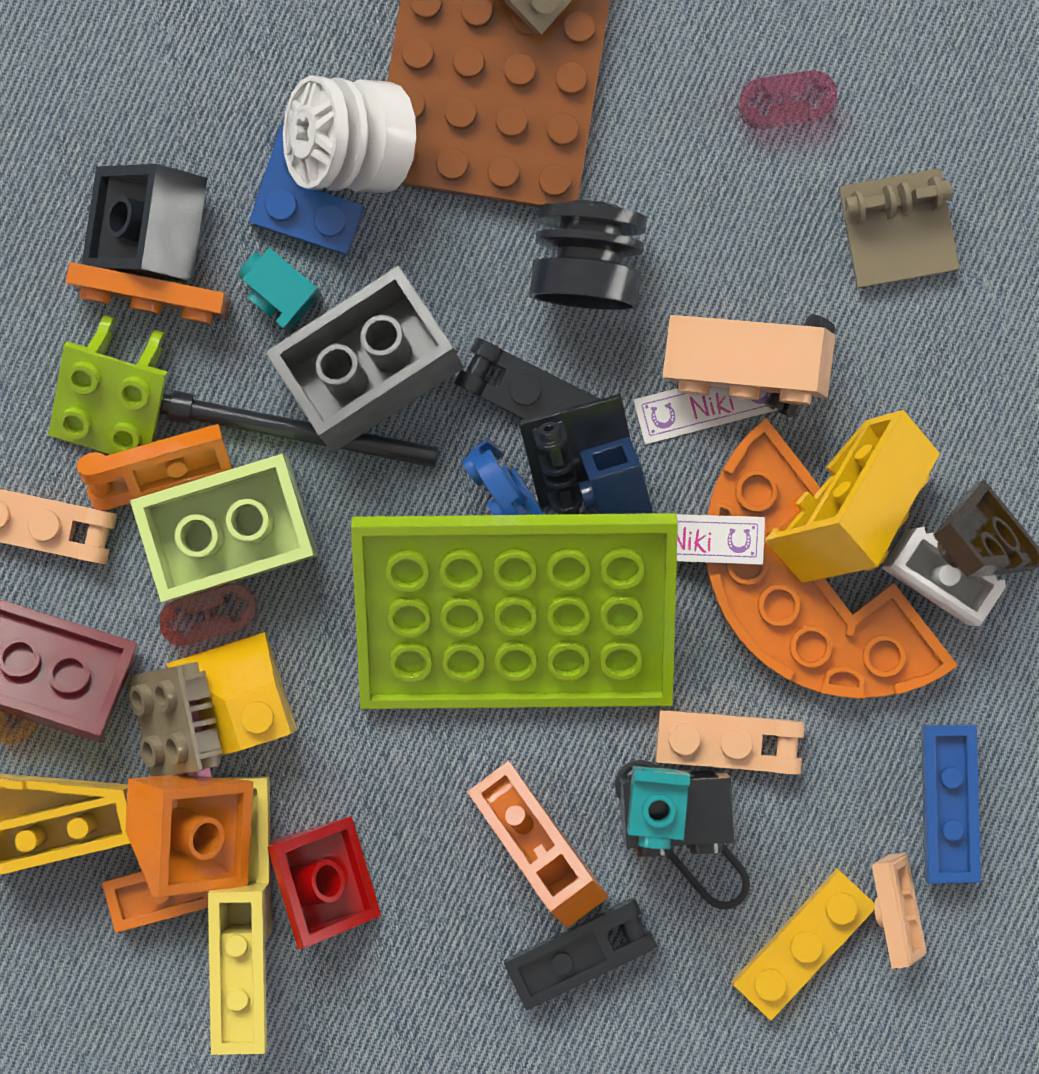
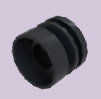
M572 200L539 205L537 222L555 229L537 231L535 243L558 252L557 257L533 260L529 297L541 302L597 310L637 309L641 272L630 266L619 264V258L643 254L644 243L627 236L644 234L647 217L639 212L600 201Z

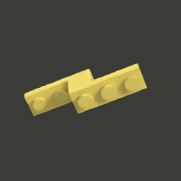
M269 776L218 777L253 781L248 886L208 892L211 1055L265 1054L267 1050L265 942L272 933L271 858L267 848L271 843Z

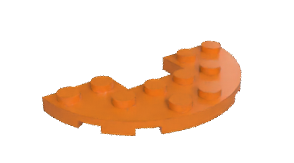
M765 418L745 436L724 464L715 483L707 515L765 517V540L774 528L785 531L801 512L795 505L804 492H810L814 496L820 489V486L769 420ZM765 541L763 565L705 562L709 583L716 603L735 636L765 666L800 686L839 697H882L901 694L923 687L941 678L958 666L895 583H890L851 613L825 578L802 583Z

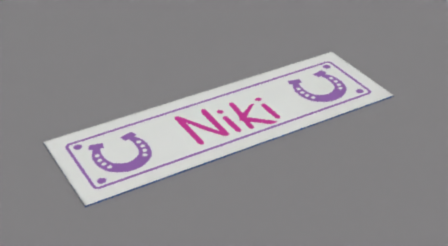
M710 387L709 395L707 396L680 393L678 388L633 399L645 444L777 411L778 409L772 410L764 404L766 399L769 398L770 392H760L759 400H744L728 397L729 389Z
M677 514V561L763 565L765 517Z

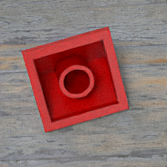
M352 816L275 838L267 847L298 949H304L381 916Z

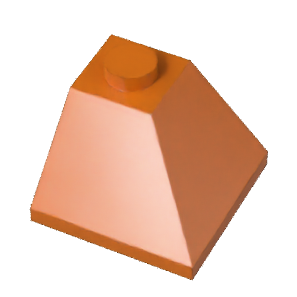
M163 775L128 779L126 834L153 896L159 898L248 886L253 781L186 775Z

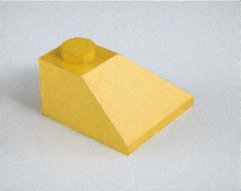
M266 632L166 664L167 668L198 662L200 672L206 671L210 697L197 699L196 703L212 702L213 707L198 710L200 720L216 718V723L201 727L202 731L217 728L223 752L218 757L272 741L297 731Z

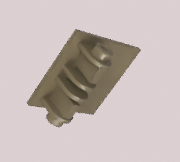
M941 168L839 186L857 288L960 270L947 201L952 200V188L949 179L943 180Z
M193 662L131 675L132 687L129 699L132 710L139 719L142 734L140 752L143 762L149 767L150 777L198 772L206 768L219 766L218 755L223 754L217 728L195 732L194 729L216 723V718L193 721L191 712L211 708L213 704L212 702L193 706L189 705V701L210 697L206 671L200 672L199 663Z

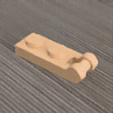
M0 489L1 543L107 565L110 549H106L105 545L109 528H115L117 514ZM77 521L89 524L85 544L72 541Z
M659 709L655 762L801 774L802 758L797 757L798 738H804L805 722ZM763 735L778 736L776 755L761 754Z

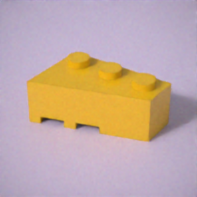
M904 410L865 420L826 466V469L831 474L829 479L814 496L810 492H804L795 503L801 510L785 531L774 528L764 541L802 583L862 570H873L886 559L888 547L898 529L907 521L909 509L919 491L928 483L930 479L929 473L940 453Z
M0 773V875L130 844L126 834L128 784Z

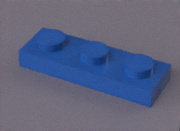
M921 725L925 881L928 884L981 883L977 725Z

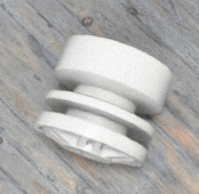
M314 75L306 77L298 83L291 93L285 111L283 126L284 156L289 173L297 185L315 190L327 188L338 191L347 187L356 192L387 193L396 190L407 177L414 157L416 125L410 98L400 85L386 81L362 79L352 82L344 78L334 77L329 79L324 76Z

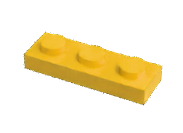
M836 868L731 981L733 986L768 1019L772 1020L874 911L875 903Z

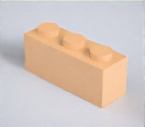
M670 315L662 377L678 384V392L707 396L709 395L710 387L729 389L728 397L737 399L759 400L760 392L780 393L779 401L783 403L811 405L812 396L828 398L835 335L823 327Z

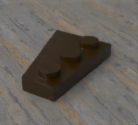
M984 479L965 493L933 534L938 541L937 548L943 559L954 568L959 567L967 578L1033 571L1039 567V546Z

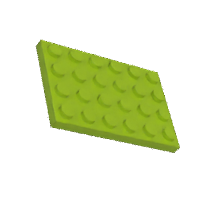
M677 513L352 517L351 539L360 709L673 706L678 538Z

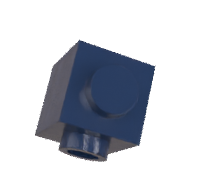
M630 437L580 451L587 480L579 482L578 486L587 513L595 510L597 514L653 513L642 467Z

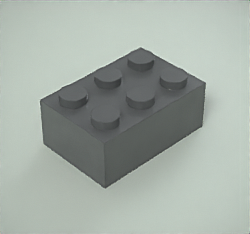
M399 265L266 351L269 359L313 428L332 453L464 368L453 346Z

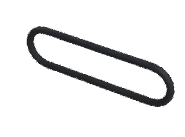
M634 760L624 765L617 773L615 780V790L619 800V775H626L632 770L633 766L659 767L646 760ZM722 843V854L739 872L743 884L740 894L735 899L727 902L714 899L671 848L668 849L669 854L666 856L712 907L722 910L732 909L740 905L748 896L750 889L749 875L744 866L724 843Z

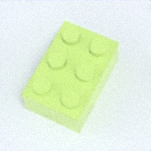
M284 454L130 500L161 602L178 600L319 556L289 457Z

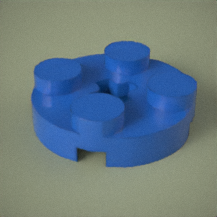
M486 439L471 449L470 454L461 460L465 470L476 485L484 484L493 496V499L487 502L493 515H543L536 499L515 468L510 469L507 465L503 467L499 465L497 460L505 454L492 440Z

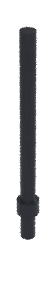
M176 390L173 392V395L163 393L159 414L168 415L169 421L190 425L191 421L194 420L326 446L312 424L307 421L196 400V394ZM363 433L340 449L435 468L439 447Z

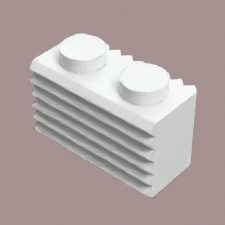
M925 527L907 529L887 558L882 569L968 626H980L1006 588L1005 579H997L996 575L967 578L959 567L954 568L943 559L937 548L938 541L934 539L933 533H926Z

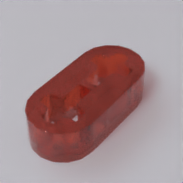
M240 584L223 585L180 598L167 604L162 610L159 618L160 631L170 643L179 646L191 645L235 632L249 626L255 620L258 612V600L248 587ZM233 592L236 599H245L248 608L240 611L241 620L238 622H234L231 615L214 618L212 612L213 608L227 603V594ZM183 607L186 614L204 612L206 621L190 627L191 635L185 637L182 630L173 631L171 627V621L178 618L177 609Z

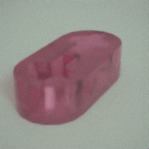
M804 71L762 77L750 81L743 88L738 99L737 110L743 122L754 129L815 122L823 119L832 110L837 100V88L831 77L821 71ZM808 84H814L816 92H825L826 95L819 102L818 109H811V104L807 100L792 102L791 97L804 94ZM757 91H763L765 99L768 100L783 99V103L770 106L767 116H760L758 108H749L748 103L754 100Z

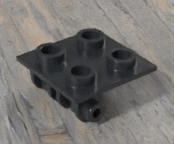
M621 394L519 421L540 508L551 506L552 510L558 514H579L582 498L578 483L587 480L580 451L630 437Z

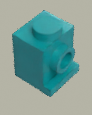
M268 248L262 256L258 252L254 253L237 274L252 289L246 298L269 317L276 310L281 313L276 323L288 334L322 295L316 286L271 248Z
M642 766L632 767L627 833L628 835L639 836L638 846L653 849H670L671 839L684 840L688 787L690 786L691 776L687 771ZM662 800L669 806L668 815L662 820H654L649 816L648 809L654 801Z

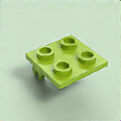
M104 315L88 347L68 341L63 346L48 436L107 454H114L154 442L167 377V371L157 369L155 366L163 350L160 344L165 338V333L153 330L143 354L135 365L105 355L114 334L110 330L115 324L116 318Z

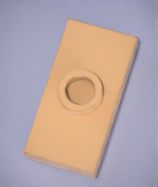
M906 853L889 854L872 864V870L878 896L874 904L875 917L878 925L884 928L891 968L893 969L910 967L925 956L927 951L908 855Z

